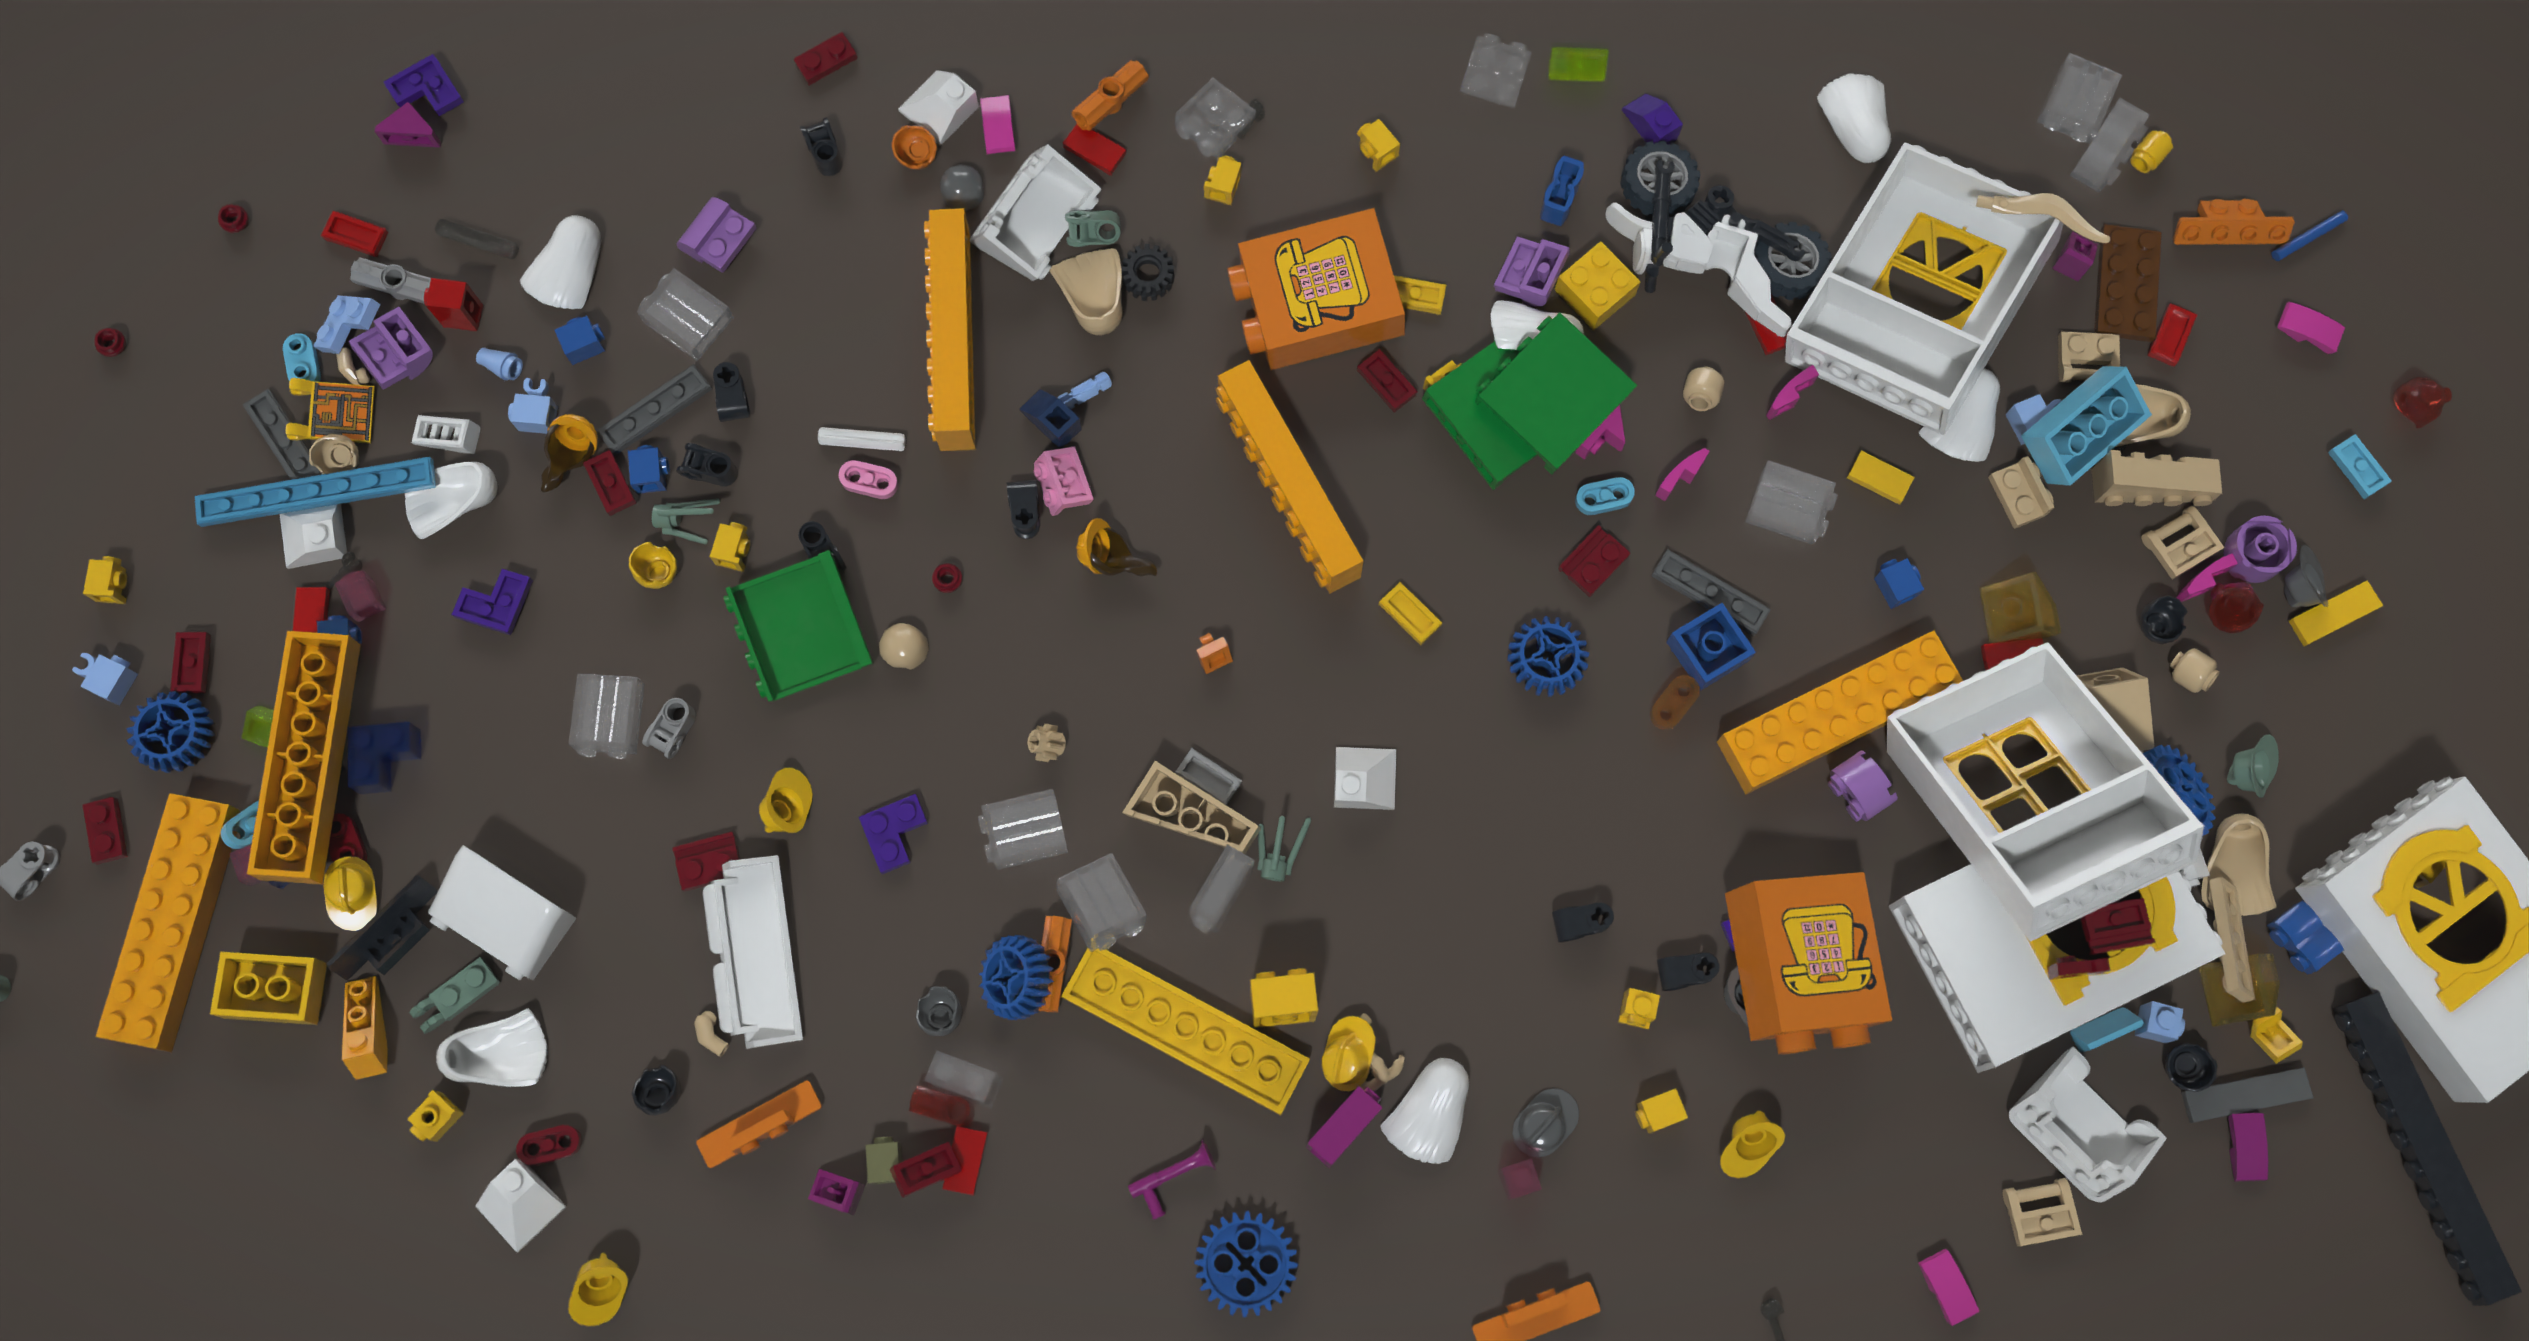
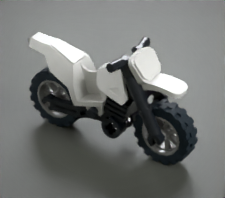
M1651 141L1645 143L1643 147L1638 146L1635 148L1633 154L1628 156L1621 174L1620 185L1621 188H1624L1623 195L1625 199L1631 201L1630 205L1634 209L1639 208L1642 210L1641 213L1647 216H1645V220L1640 219L1629 213L1618 203H1612L1608 206L1605 216L1613 228L1635 242L1633 245V271H1636V274H1643L1645 271V291L1647 293L1655 292L1659 266L1662 265L1671 269L1703 274L1704 270L1719 268L1727 272L1731 278L1727 294L1754 320L1778 336L1784 337L1791 327V318L1771 302V295L1778 298L1783 296L1786 300H1793L1796 297L1804 299L1809 293L1811 295L1832 259L1831 252L1827 250L1829 247L1827 242L1821 240V235L1817 231L1812 232L1809 230L1810 227L1804 224L1799 226L1796 222H1789L1784 225L1782 222L1776 224L1773 228L1759 219L1752 220L1738 213L1733 207V192L1723 185L1712 187L1707 194L1705 202L1699 200L1697 204L1684 213L1687 206L1692 203L1700 184V170L1697 171L1698 164L1695 159L1692 160L1690 158L1691 154L1688 151L1679 149L1680 146L1674 143L1668 145L1666 141H1658L1655 144ZM1647 167H1648V169L1650 170V172H1651L1652 174H1650V173H1644V172H1641V171H1642L1644 168H1647ZM1678 179L1680 182V187L1671 181ZM1643 180L1650 181L1649 185L1644 184ZM1720 197L1724 202L1719 203L1715 202V200ZM1775 249L1779 251L1782 255L1774 254L1771 251ZM1809 261L1810 268L1801 262ZM1796 269L1804 274L1796 275Z

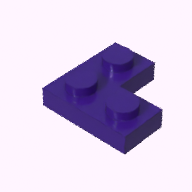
M434 54L383 81L399 108L407 102L411 103L426 95L437 114L441 116L464 103Z
M501 569L491 596L462 587L451 615L457 619L511 635L533 580L530 577Z
M916 794L859 817L881 874L911 863L900 835L928 824Z

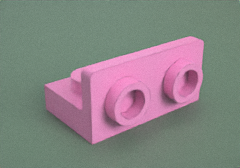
M1075 447L1044 451L1035 461L1034 475L1040 482L1044 503L1049 507L1052 516L1058 515L1064 508L1088 505L1094 500Z

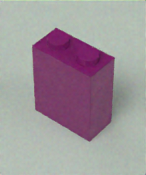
M1358 1086L1307 1143L1306 1148L1325 1166L1330 1168L1381 1111L1382 1107L1379 1105L1380 1097L1367 1087L1363 1090Z

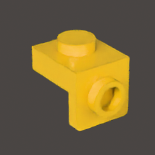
M2278 1007L2269 1012L2267 1010L2262 1011L2253 1019L2250 1036L2276 1064L2301 1049L2303 1044L2296 1034L2281 1020L2282 1011Z

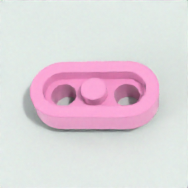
M852 460L843 464L839 470V480L842 486L850 492L878 499H888L898 489V481L894 472L885 467ZM853 475H860V479L858 481H850V478ZM881 482L889 483L885 489L878 487Z

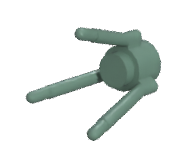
M706 499L682 503H666V505L655 504L652 510L653 527L662 528V534L674 535L693 542L707 544V539L674 529V527L680 525L681 515L713 514V508L696 507L717 505L720 503V500Z
M1279 817L1273 854L1268 853L1267 859L1265 854L1263 824L1258 825L1261 830L1258 833L1259 862L1257 870L1261 871V878L1284 882L1285 875L1291 876L1292 865L1311 823L1310 818L1305 819L1287 862H1285L1286 857L1280 855L1285 817Z

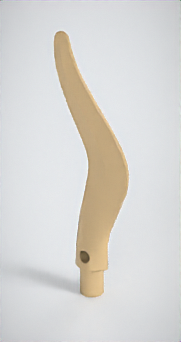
M2041 193L2015 198L1996 195L1993 198L1978 195L1976 207L1991 209V212L2001 214L2050 215L2089 240L2100 243H2108L2110 241L2108 235L2092 227L2067 201L2055 194Z

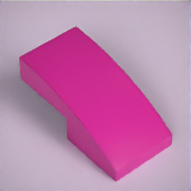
M1009 95L980 98L987 154L1015 151Z
M2292 302L2286 303L2277 326L2278 329L2297 342L2307 340L2326 354L2337 351L2345 330L2344 326L2333 319Z
M1814 365L1796 375L1781 390L1766 415L1769 420L1794 408L1800 398L1798 392L1814 384L1819 376Z
M1704 448L1679 463L1665 478L1655 496L1666 501L1679 479L1690 484L1710 451Z
M2233 553L2217 560L2196 575L2181 590L2177 599L2183 602L2204 594L2216 585L2213 577L2228 572L2238 564Z
M1946 1248L1918 1263L1929 1290L1936 1295L1944 1317L1951 1326L1980 1312L1962 1273Z

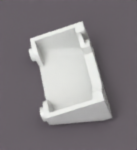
M1047 144L1033 152L1023 163L970 238V242L1030 280L1034 281L1038 278L1042 280L1051 269V266L1048 264L1050 261L1049 255L1068 230L1065 214L1076 210L1091 211L1099 200L1096 196L1101 188Z
M464 845L455 855L428 911L433 916L430 919L432 924L443 931L450 927L508 965L505 971L520 981L524 976L531 980L535 979L576 920V917Z
M2071 1047L2016 1102L2009 1111V1118L2012 1124L2087 1198L2095 1202H2104L2136 1182L2167 1137L2155 1125L2145 1120H2135L2127 1124L2083 1081L2090 1073V1065L2083 1055L2074 1047Z

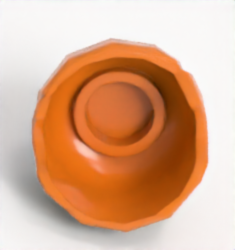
M903 126L894 134L891 144L895 158L901 165L909 169H923L931 165L935 160L938 149L935 137L922 126Z

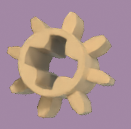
M1045 723L1044 726H1037L1030 733L1028 748L1031 753H1036L1035 760L1044 762L1057 760V756L1064 752L1066 741L1063 733L1057 732L1058 726Z

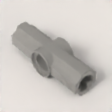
M359 257L351 267L350 280L355 284L389 293L398 300L409 299L425 304L424 292L426 288H429L431 278L405 271L399 265H384ZM402 279L399 284L393 286L396 280Z

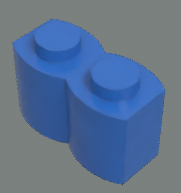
M1563 156L1558 161L1551 184L1548 186L1540 212L1541 220L1557 226H1561L1567 220L1573 199L1578 192L1584 173L1583 162L1567 156Z
M2303 900L2291 906L2267 925L2273 942L2287 949L2293 966L2307 975L2318 971L2344 951L2334 934L2323 925L2318 915Z

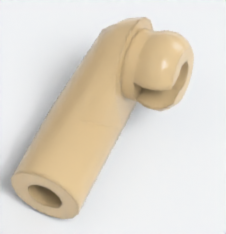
M343 347L340 353L336 354L339 371L351 384L362 385L369 383L371 378L367 369L360 368L356 370L353 365L351 350Z
M704 1011L701 1015L697 1016L694 1023L698 1042L719 1057H722L727 1051L729 1044L714 1033L713 1026L716 1024V1015L711 1011Z

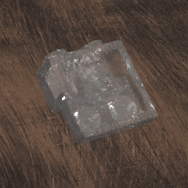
M1485 33L1484 37L1477 35L1460 92L1515 108L1532 52L1527 51V45L1512 41L1511 45L1501 43V38L1488 33Z
M1213 77L1176 112V131L1183 139L1188 140L1191 138L1198 143L1197 147L1203 155L1207 157L1213 155L1219 159L1236 142L1237 135L1255 118L1256 110Z

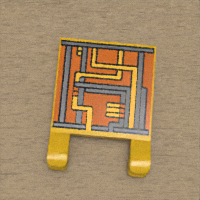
M300 378L290 379L289 388L291 394L299 396L311 395L309 426L288 423L285 432L289 440H317L328 434H339L348 437L355 443L371 444L374 386L315 382Z

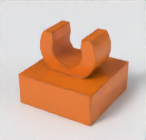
M1208 633L1199 638L1203 646L1196 651L1200 664L1206 674L1233 662L1224 637L1214 641L1211 634Z

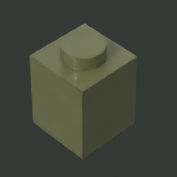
M893 1137L874 1138V1144L866 1145L868 1184L895 1183L889 1169L903 1161L902 1145L899 1142H893Z

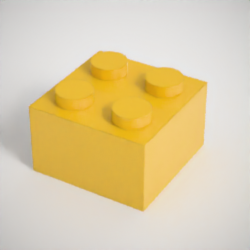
M1600 241L1558 277L1555 291L1594 331L1636 295L1641 281Z

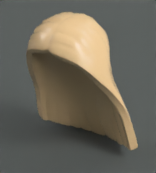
M1108 248L1083 253L1075 258L1063 260L1051 267L1050 272L1069 301L1074 315L1082 328L1090 334L1102 336L1111 333L1118 327L1122 319V269L1117 249Z
M2136 384L2152 415L2115 447L2150 439L2173 437L2187 427L2191 417L2189 403L2181 395L2174 392Z
M2243 813L2234 814L2224 819L2217 829L2214 848L2206 865L2210 876L2203 878L2201 890L2202 901L2206 907L2213 911L2214 908L2209 900V893L2211 892L2209 880L2218 877L2224 878L2237 888L2241 916L2259 915L2277 907L2269 878V838L2264 824L2255 816Z

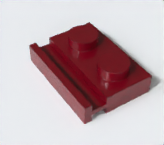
M1598 525L1565 559L1558 570L1564 572L1569 580L1587 596L1591 597L1631 553L1610 534L1605 533L1602 527Z
M733 832L672 847L681 890L684 892L707 886L714 880L724 879L722 865L728 861L740 860Z
M2144 898L2108 904L2081 917L2086 941L2089 942L2090 956L2156 943L2155 938H2152L2150 930L2152 927Z

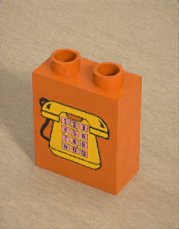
M1374 208L1238 243L1241 264L1227 268L1235 302L1251 299L1255 317L1241 321L1250 355L1265 351L1270 370L1405 335V312Z
M1864 872L1754 881L1725 893L1751 1041L1775 1039L1779 1055L1816 1049L1814 1035L1830 1033L1834 1049L1847 1048L1871 1043L1868 1027L1893 1021Z

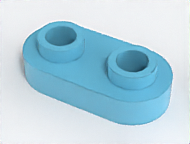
M301 333L289 336L283 343L288 380L300 378L320 382L321 372L316 348L313 347V341ZM297 344H301L298 350H294ZM306 370L304 376L298 377L301 371Z
M1622 477L1583 485L1578 490L1575 503L1578 510L1586 515L1623 509L1632 502L1635 489L1628 479ZM1619 491L1623 494V498L1618 499L1613 493ZM1590 497L1594 499L1595 504H1587L1585 498Z
M256 801L223 825L221 838L228 847L243 849L252 843L259 801ZM233 831L239 833L240 839L233 835Z

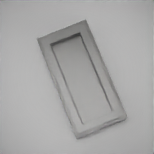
M1193 748L1190 749L1175 771L1177 775L1226 806L1242 784V780Z

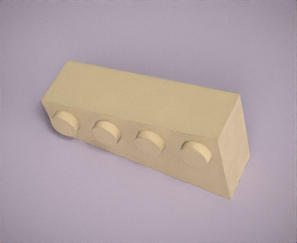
M2110 450L2092 468L2094 502L2105 503L2106 506H2119L2124 502H2134L2136 506H2148L2153 504V502H2164L2165 506H2177L2183 502H2193L2194 506H2207L2212 504L2222 494L2218 459L2182 457L2177 461H2173L2171 455L2162 454L2145 459V453L2133 452L2131 456L2122 457L2121 451Z
M1157 761L1153 763L1122 812L1126 816L1242 854H1246L1261 830L1257 824Z

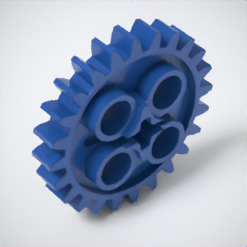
M2159 745L2144 752L2143 755L2202 823L2204 826L2202 836L2208 834V830L2213 828L2211 821L2216 818L2210 811L2216 808L2209 802L2213 795L2207 793L2206 788L2209 787V784L2202 782L2203 773L2195 771V762L2189 764L2187 755L2180 756L2179 749L2175 748L2172 750L2170 745L2165 747Z
M1246 1211L1244 1220H1239L1238 1215L1234 1212L1232 1216L1233 1222L1228 1223L1224 1217H1221L1222 1228L1218 1229L1213 1225L1210 1226L1214 1234L1212 1238L1205 1235L1202 1236V1239L1207 1243V1247H1198L1196 1249L1204 1255L1203 1259L1194 1261V1264L1203 1267V1271L1196 1274V1278L1206 1279V1283L1200 1289L1201 1291L1211 1289L1212 1293L1208 1301L1210 1302L1218 1297L1220 1299L1219 1310L1228 1304L1230 1305V1315H1233L1238 1307L1242 1309L1243 1317L1247 1316L1249 1308H1253L1255 1314L1259 1316L1261 1305H1264L1267 1310L1271 1311L1270 1301L1272 1299L1279 1303L1283 1302L1278 1294L1280 1291L1290 1293L1291 1290L1285 1282L1286 1280H1296V1277L1288 1272L1289 1269L1298 1267V1264L1290 1262L1289 1257L1297 1252L1296 1250H1287L1286 1248L1292 1241L1291 1237L1281 1239L1280 1235L1283 1233L1284 1227H1280L1275 1231L1272 1229L1273 1218L1264 1224L1262 1223V1213H1259L1254 1221L1251 1220L1249 1211ZM1251 1232L1255 1236L1256 1245L1254 1248L1243 1250L1239 1247L1237 1240L1241 1233ZM1227 1242L1232 1243L1244 1258L1250 1256L1254 1258L1252 1266L1266 1280V1286H1262L1248 1270L1239 1271L1240 1261L1227 1249ZM1221 1254H1227L1233 1260L1231 1270L1226 1273L1217 1271L1214 1265L1215 1259ZM1266 1255L1275 1257L1278 1262V1268L1272 1274H1265L1259 1266L1261 1258ZM1242 1278H1250L1255 1284L1253 1294L1248 1297L1239 1295L1236 1290L1237 1282Z

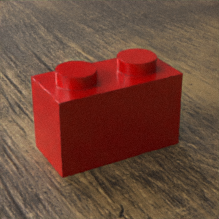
M431 278L429 288H426L424 292V303L442 327L478 332L483 304L467 282Z

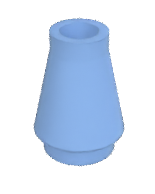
M483 347L476 355V362L484 366L504 381L515 380L521 374L523 362L515 353L490 350Z

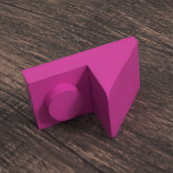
M1620 405L1581 444L1575 452L1577 455L1585 460L1590 453L1595 455L1604 445L1605 441L1618 451H1622L1625 445V436Z

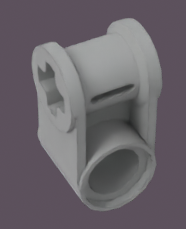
M680 698L668 700L663 705L655 721L647 729L642 744L646 747L653 746L660 750L668 759L673 758L679 751L685 736L696 720L694 708ZM684 707L685 714L683 718L674 721L673 714L676 709ZM659 738H663L667 742L665 743L661 741Z
M31 841L25 843L8 862L0 867V886L16 901L27 898L56 869L60 861L59 852L54 847L42 845L39 842Z

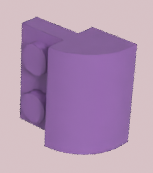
M711 197L679 239L677 247L701 263L704 261L724 273L757 228L755 223L732 210L728 203Z
M1517 237L1494 284L1495 290L1520 298L1523 304L1527 306L1540 307L1545 305L1569 256V247L1542 239L1541 243H1536Z
M400 307L373 320L375 327L349 340L351 348L383 390L407 376L410 380H413L428 367L433 357L432 349Z

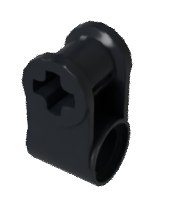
M827 117L823 118V121L809 127L801 126L800 129L809 151L812 153L819 172L825 176L838 174L842 169L843 163ZM826 156H832L828 160H823Z
M730 362L718 364L713 371V379L716 392V408L720 422L749 418V403L744 381L738 368ZM727 376H732L730 377V382L725 383Z
M686 443L684 447L686 453L682 465L676 469L679 475L691 480L704 481L724 487L732 485L736 481L738 470L727 454L710 450L697 444ZM727 465L723 473L716 474V470L720 466Z
M1037 480L1007 482L1008 503L1014 532L1022 539H1031L1038 534L1040 529ZM1023 519H1029L1027 525H1022Z
M810 521L801 526L798 536L809 557L808 559L830 550L837 568L842 570L847 568L836 546L832 544L821 524ZM811 533L821 534L818 542L813 544L807 542V538Z
M1602 902L1579 907L1573 906L1551 912L1559 943L1604 932L1614 920L1612 908ZM1596 910H1598L1600 915L1606 916L1602 925H1599L1598 921H1592L1591 919Z
M1710 953L1685 956L1676 955L1656 960L1662 991L1679 990L1709 983L1718 974L1720 969L1718 959ZM1701 961H1703L1705 966H1710L1711 968L1706 975H1704L1703 971L1697 970Z

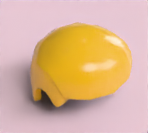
M645 542L635 547L630 554L629 569L636 582L641 586L660 589L669 585L677 574V560L666 546L658 547L651 542Z

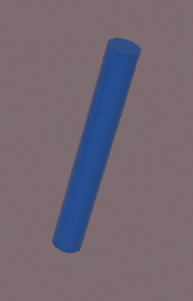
M2343 210L2274 250L2272 252L2273 259L2275 261L2282 260L2348 220L2347 213Z

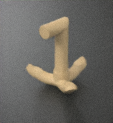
M1363 1013L1360 1016L1369 1025L1372 1023L1371 1018L1367 1014ZM1374 1052L1370 1068L1375 1078L1365 1081L1360 1087L1363 1090L1368 1087L1374 1091L1398 1076L1403 1068L1405 1056L1399 1055V1058L1393 1062V1065L1387 1068L1383 1059Z

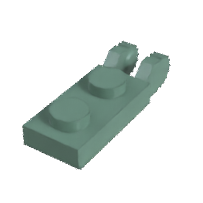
M479 957L429 994V998L419 1002L409 1013L413 1018H417L436 1005L440 1013L433 1015L420 1027L424 1034H427L445 1021L452 1020L501 982L486 961Z

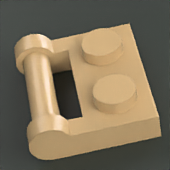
M2061 331L2058 335L2059 381L2087 380L2099 370L2073 368L2071 364L2120 367L2119 335Z
M2194 506L2183 510L2181 516L2155 531L2150 530L2141 536L2144 545L2152 550L2171 579L2176 578L2225 548ZM2187 525H2191L2195 529V531L2168 547L2162 542L2163 539Z
M2066 1178L2055 1179L2052 1184L2015 1190L2014 1188L2003 1190V1200L2008 1208L2017 1247L2082 1235L2070 1185ZM2058 1196L2061 1203L2058 1206L2022 1212L2020 1206L2022 1202Z

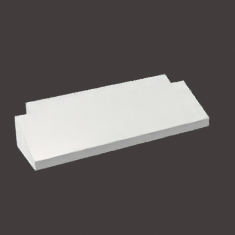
M778 855L728 861L722 865L724 879L714 880L703 889L710 950L715 954H720L721 963L716 964L713 968L720 1028L723 1032L730 1033L731 1036L744 1034L746 1049L803 1040Z

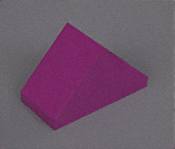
M409 102L375 126V133L385 145L441 148V141L433 129Z
M2072 231L2052 269L2078 282L2093 264L2098 244Z
M819 1169L808 1200L855 1215L865 1184Z

